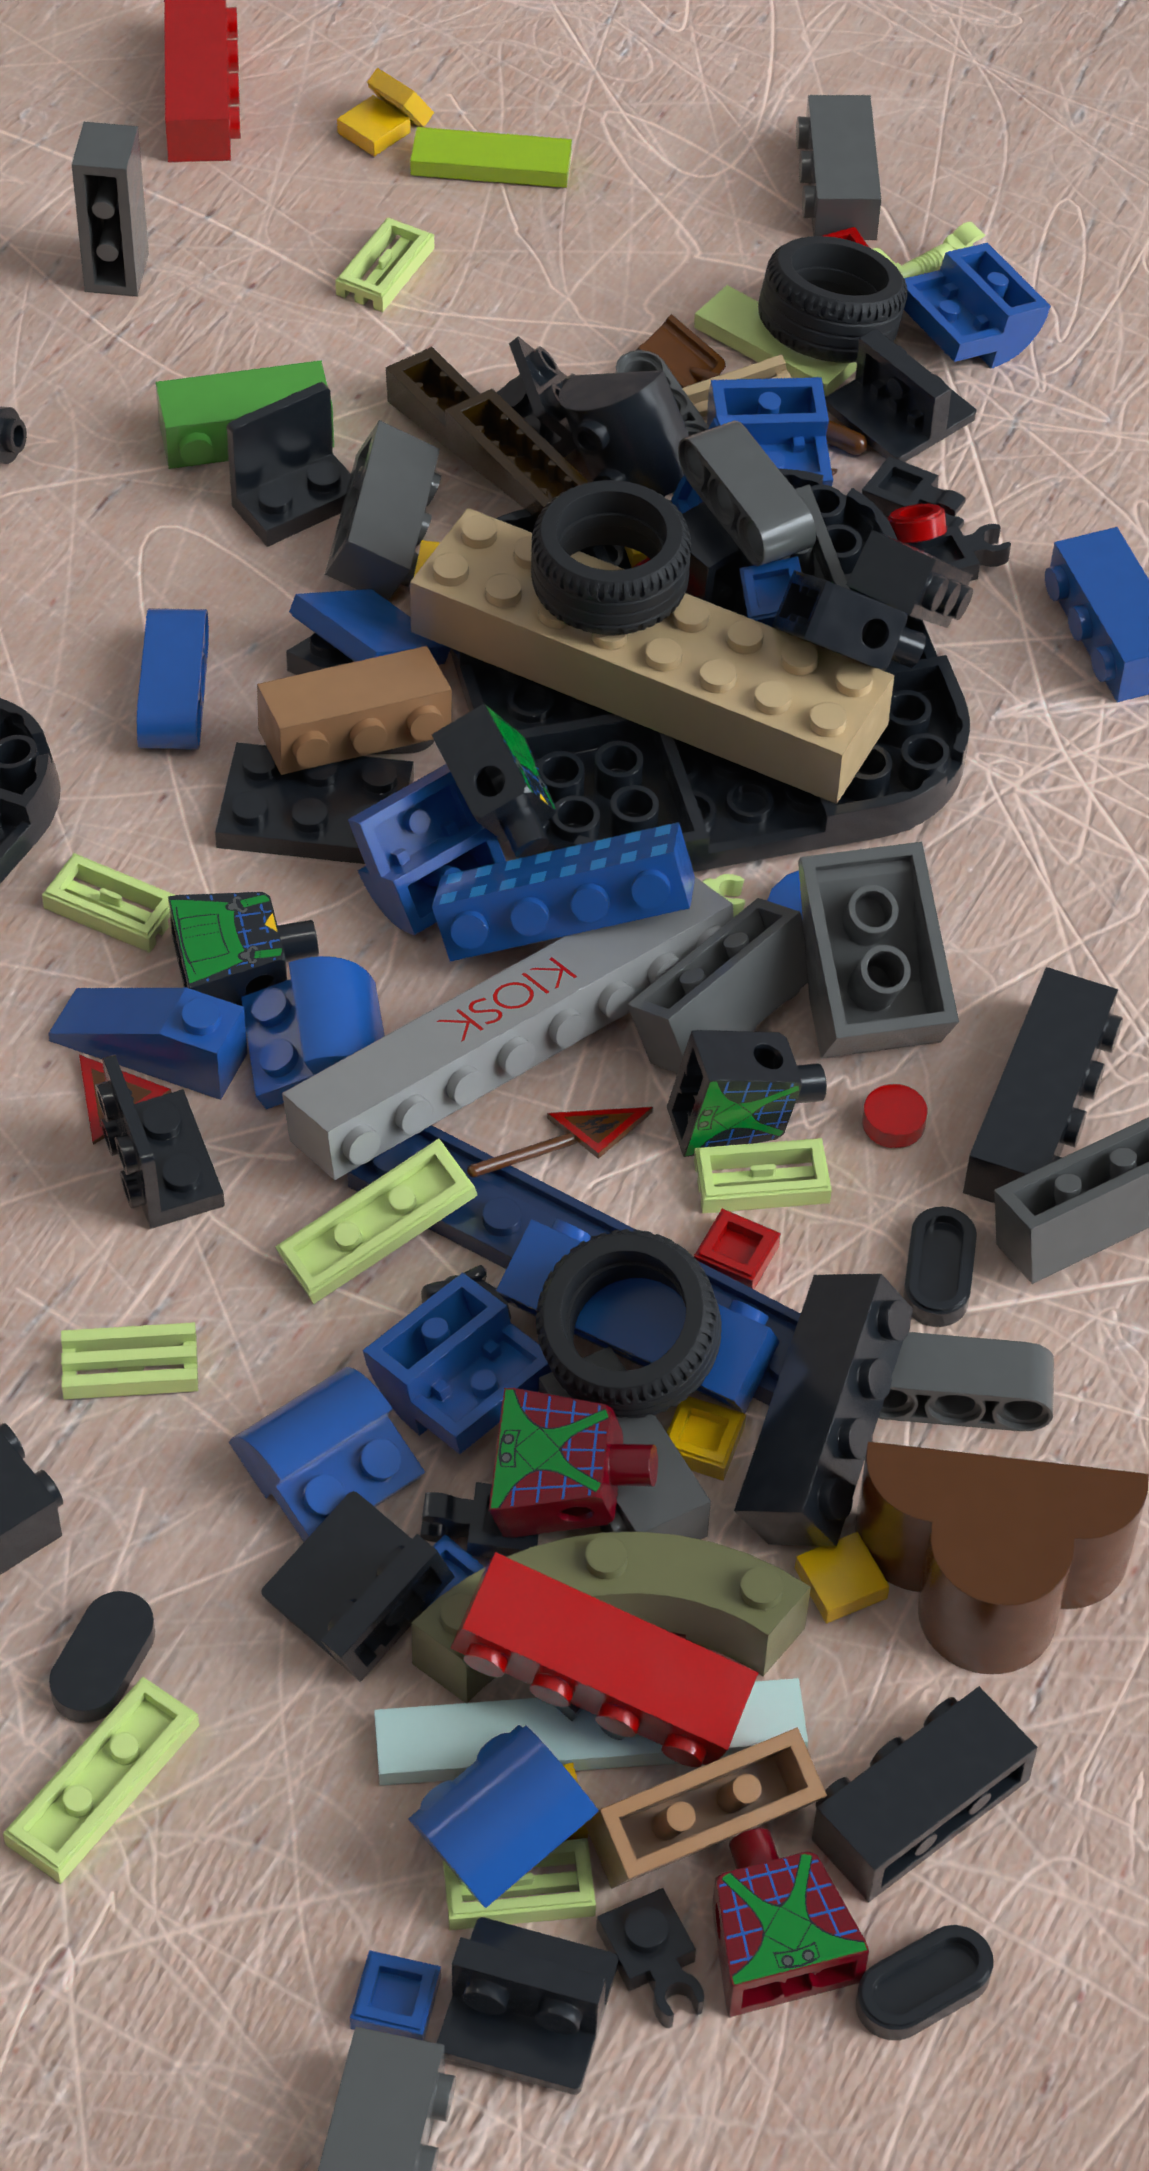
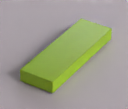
M416 127L410 160L411 175L567 188L572 155V139Z

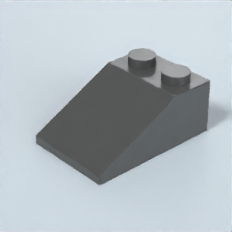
M922 842L800 857L798 866L808 992L821 1059L942 1042L959 1023Z

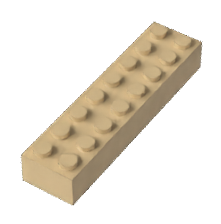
M470 508L464 511L411 580V632L836 804L889 722L894 683L893 674L686 593L673 613H670L662 622L656 623L654 626L642 631L620 635H602L585 632L566 625L544 608L535 593L531 578L532 533ZM579 551L571 555L576 561L592 568L625 570Z

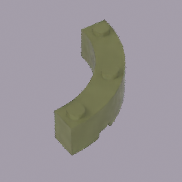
M607 1532L564 1538L534 1546L507 1557L664 1630L685 1634L686 1640L739 1661L762 1676L770 1670L806 1626L811 1590L809 1585L781 1568L757 1557L711 1541L675 1534ZM486 1567L465 1578L437 1598L411 1623L412 1664L465 1703H468L488 1683L497 1678L471 1668L465 1663L463 1659L464 1654L450 1648Z

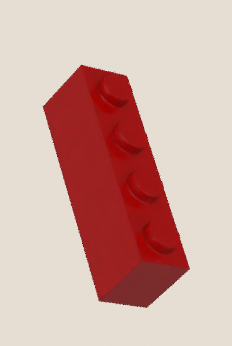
M164 0L165 125L168 162L231 161V139H241L239 106L230 107V105H240L239 74L229 73L239 71L238 40H228L238 39L237 7H227L226 0Z
M496 1552L480 1578L450 1647L464 1654L463 1659L465 1663L478 1672L493 1677H502L504 1673L531 1685L529 1688L530 1692L540 1700L558 1707H568L571 1703L597 1715L595 1718L596 1722L609 1732L623 1737H634L636 1734L662 1745L661 1751L665 1756L689 1767H701L702 1764L707 1765L715 1762L728 1751L758 1675V1672Z

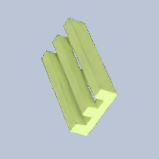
M387 217L335 280L336 295L346 298L350 292L354 293L355 302L365 305L369 299L373 300V309L384 312L434 250V234ZM397 235L401 236L391 249H387L384 252ZM379 258V264L377 265V267L372 271V273L368 276V278L365 281L361 280V278L366 274V272Z
M73 853L44 891L42 899L44 909L150 953L156 945L155 936L157 934L163 936L169 928L168 896H174V894ZM73 878H78L82 881L95 885L101 889L100 891H98L89 886L74 881ZM122 897L133 902H136L140 905H143L145 907H148L154 911L153 913H151L142 908L122 901Z
M822 1138L695 1148L694 1165L695 1171L698 1173L697 1184L698 1190L701 1192L702 1214L720 1212L722 1208L727 1211H741L830 1203L832 1189ZM812 1163V1165H813V1166H800V1167L776 1168V1165H786V1164ZM751 1167L750 1171L712 1173V1170Z
M195 1322L61 1330L62 1392L64 1400L199 1391ZM184 1364V1368L144 1370V1366ZM117 1368L118 1371L77 1375V1371Z
M588 1838L565 1840L533 1867L575 1864L576 1871L533 1875V1873L528 1872L498 1897L506 1899H496L486 1909L479 1901H475L477 1899L460 1882L443 1860L449 1930L474 1928L476 1920L481 1917L507 1924H520L595 1916L596 1901Z

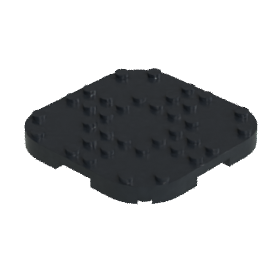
M779 469L794 489L810 484L847 582L872 530L898 540L891 524L882 511L871 500L854 488L845 495L832 486L823 485L824 475L801 470ZM526 509L517 510L495 518L533 533L537 520ZM598 545L579 551L623 569L631 568L624 546ZM750 561L748 562V567L753 566ZM849 587L850 590H852V591H854V592H856V593H859V594H861V595H864V596H866V597H869V598H871V599H874V598H872V597H870V596H868V595H865V594H863V593H861V592H859V591H857V590H855V589ZM743 593L740 615L748 618L745 596ZM907 615L905 627L922 633L926 637L923 653L913 668H908L893 661H890L889 666L886 668L885 672L894 675L888 725L837 804L455 649H450L469 712L482 704H486L526 738L557 809L552 818L542 823L549 839V845L540 853L679 822L693 871L696 872L882 838L911 830L934 816L951 799L959 786L964 771L970 733V717L964 695L947 655H937L923 620Z

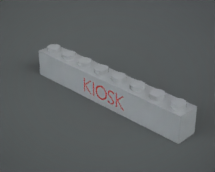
M695 877L689 909L568 935L283 1092L290 1142L334 1180L340 1178L629 1013L627 1004L734 918L733 904Z

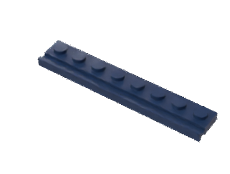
M432 1125L347 1173L348 1187L358 1192L426 1146L440 1139L472 1182L478 1196L428 1229L507 1269L531 1219L550 1228L555 1219H559L585 1231L591 1237L598 1236L604 1232L610 1234L613 1230L628 1229L634 1231V1228L513 1166L477 1177H470L467 1174V1168L470 1165L494 1157ZM698 1261L710 1281L719 1305L729 1308L732 1300H738L760 1310L769 1317L765 1326L771 1328L780 1342L753 1398L770 1406L801 1313Z

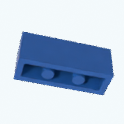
M1118 527L1054 542L1051 564L1045 570L1046 589L1050 598L1053 601H1058L1067 615L1069 629L1073 638L1076 641H1082L1089 653L1096 678L1100 682L1107 684L1117 703L1149 695V579Z

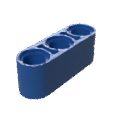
M148 608L137 704V743L139 749L199 750L209 647L207 609Z

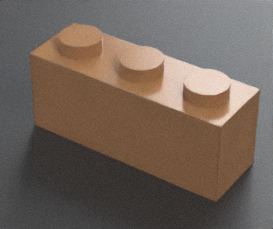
M423 646L257 684L258 730L281 775L433 740L431 734L451 723L452 689L428 646Z
M797 1727L601 1808L597 1814L585 1823V1826L610 1887L613 1889L734 1838L742 1832L758 1828L803 1809L827 1796Z

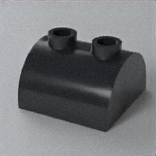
M664 371L572 375L561 388L558 398L573 433V441L580 450L592 481L615 480L630 482L654 490L664 497L675 492L684 475L678 457V445L680 440L689 436Z

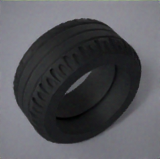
M827 236L798 238L780 246L770 257L758 301L759 316L763 325L775 339L800 354L829 362L854 363L857 362L859 338L872 330L877 329L892 342L895 341L907 300V284L898 268L888 258L865 245Z
M604 480L585 483L560 493L559 496L554 497L542 509L535 522L531 542L532 584L544 608L566 625L585 632L602 635L634 633L662 622L670 613L675 611L683 599L689 581L690 532L682 513L678 511L677 507L670 500L664 498L663 495L658 494L656 491L625 481ZM618 545L637 550L651 560L630 569L602 570L586 566L573 559L571 555L592 546Z
M628 1229L613 1230L610 1234L604 1232L598 1236H592L588 1242L582 1241L579 1245L570 1249V1253L568 1255L565 1254L555 1264L553 1272L550 1271L544 1282L543 1290L538 1299L536 1330L542 1353L551 1371L562 1388L573 1399L605 1404L613 1408L618 1418L647 1417L648 1414L656 1415L667 1411L671 1406L679 1405L704 1382L705 1377L708 1376L715 1363L719 1351L722 1332L721 1315L705 1271L686 1249L664 1236L654 1235L649 1231L636 1229L634 1231ZM645 1278L661 1282L675 1290L685 1304L686 1315L684 1325L671 1349L655 1362L635 1370L613 1371L597 1367L584 1360L578 1354L574 1346V1329L577 1318L588 1300L605 1286L623 1279Z

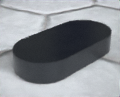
M944 1206L927 1209L917 1216L912 1225L903 1298L913 1308L912 1317L927 1326L944 1327L954 1324L964 1316L968 1308L977 1232L972 1220L957 1209Z
M114 1591L98 1597L87 1608L54 1664L49 1677L53 1704L58 1712L67 1719L82 1723L98 1721L108 1716L122 1699L155 1639L153 1612L149 1604L142 1597L127 1591Z
M948 1925L932 1931L874 1964L863 1974L858 1986L856 2011L861 2023L868 2031L880 2038L903 2040L914 2036L976 2000L988 1987L993 1970L994 1960L989 1944L978 1932L961 1925Z

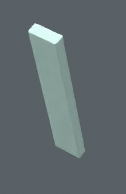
M799 1678L755 1681L729 1749L720 1759L797 1727L806 1747L808 1746ZM539 1698L374 1710L379 1786L454 1780L477 1761L479 1751L489 1740L502 1733H510L518 1725L522 1728L527 1725L561 1764L573 1762L575 1771L677 1763L665 1756L661 1751L662 1745L638 1734L634 1737H625L623 1740L613 1739L600 1728L595 1720V1714L583 1709L571 1721L554 1705L548 1704Z

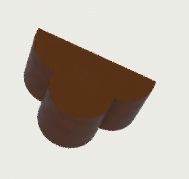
M868 1441L857 1507L855 1532L858 1531L887 1582L902 1589L919 1592L918 1616L922 1631L931 1646L943 1658L962 1669L975 1673H1010L1028 1666L1044 1653L1054 1636L1060 1609H1077L1093 1605L1109 1596L1119 1586L1127 1571L1146 1501L1149 1474Z

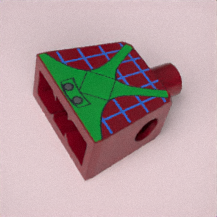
M504 1388L489 1511L503 1537L514 1538L608 1525L615 1518L618 1486H655L658 1474L656 1446L654 1444H623V1431L613 1408L601 1403L518 1388Z
M765 1828L747 1830L735 1836L729 1842V1848L736 1870L724 1872L715 1878L712 1902L725 2004L729 2018L859 1984L866 1971L869 1948L818 1855L806 1851L779 1858L771 1833Z

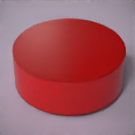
M936 504L905 506L893 511L888 516V521L897 539L903 543L934 539L945 534L947 531L945 510Z
M901 1084L880 1086L874 1089L865 1100L862 1117L864 1131L871 1140L884 1147L904 1148L916 1143L925 1131L928 1114L927 1104L916 1090Z

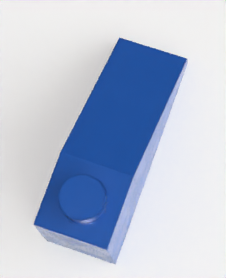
M186 987L76 988L48 1033L50 1042L100 1059L116 1055L120 1066L219 1100L222 1099L248 1054L244 1007Z

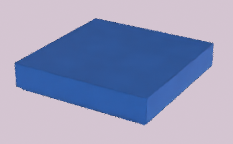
M372 589L296 594L289 610L295 619L355 662L428 646L435 661L440 665L445 664L451 649L411 632V617Z

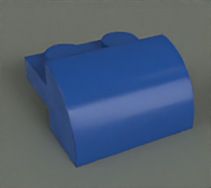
M989 243L945 252L940 270L904 278L907 284V300L904 311L954 362L979 356L992 369L1010 361L1034 340L1043 327L1051 307Z
M822 377L711 380L707 408L708 427L716 415L734 417L735 421L741 422L778 469L801 470L824 475L823 485L832 486L833 475L826 440L829 418Z
M447 764L348 819L366 865L359 869L358 873L368 893L383 914L395 926L412 935L418 934L437 922L432 904L441 876L506 861L497 836L479 824L474 818Z
M327 956L298 959L288 962L291 979L241 997L245 1012V1026L255 1095L266 1110L284 1103L283 1092L385 1036L376 982L368 971L360 965L346 959Z
M463 1272L362 1350L366 1365L376 1386L396 1414L419 1436L429 1430L459 1454L500 1423L504 1388H518L538 1392L539 1377L552 1372L540 1345L511 1324L507 1305Z
M351 1367L342 1368L232 1437L229 1441V1444L264 1497L267 1499L273 1495L303 1542L306 1541L349 1492L355 1491L376 1507L420 1479L425 1473L388 1417V1414L393 1410L392 1406L366 1376Z
M518 1725L510 1733H502L489 1740L479 1751L477 1761L454 1780L444 1781L431 1789L423 1798L420 1809L410 1816L408 1820L424 1840L445 1861L461 1883L486 1909L597 1814L599 1810L537 1735L527 1725L523 1728Z

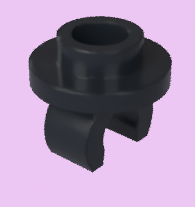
M1 406L0 463L9 464L24 449L27 431L24 422L20 419L14 408Z

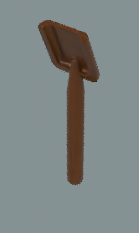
M672 314L637 348V350L650 351L657 354L668 366L682 388L722 375L720 373L726 367L725 360ZM829 420L826 433L828 444L853 455H861L866 451L868 441L863 434Z

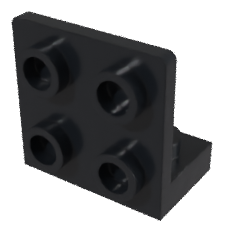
M319 382L295 392L290 396L228 423L227 441L232 507L267 547L341 514L351 473L333 454L331 391L324 382Z
M116 1055L102 1058L105 1082L95 1085L99 1104L104 1115L100 1122L111 1156L119 1154L124 1169L120 1171L121 1182L130 1208L142 1206L149 1227L153 1229L225 1206L222 1187L184 1090L182 1089L134 1104Z
M352 1491L346 1495L266 1583L261 1593L272 1606L361 1682L409 1629L411 1623L427 1609L455 1576L439 1552L421 1536L416 1534L413 1538L409 1537L359 1493Z

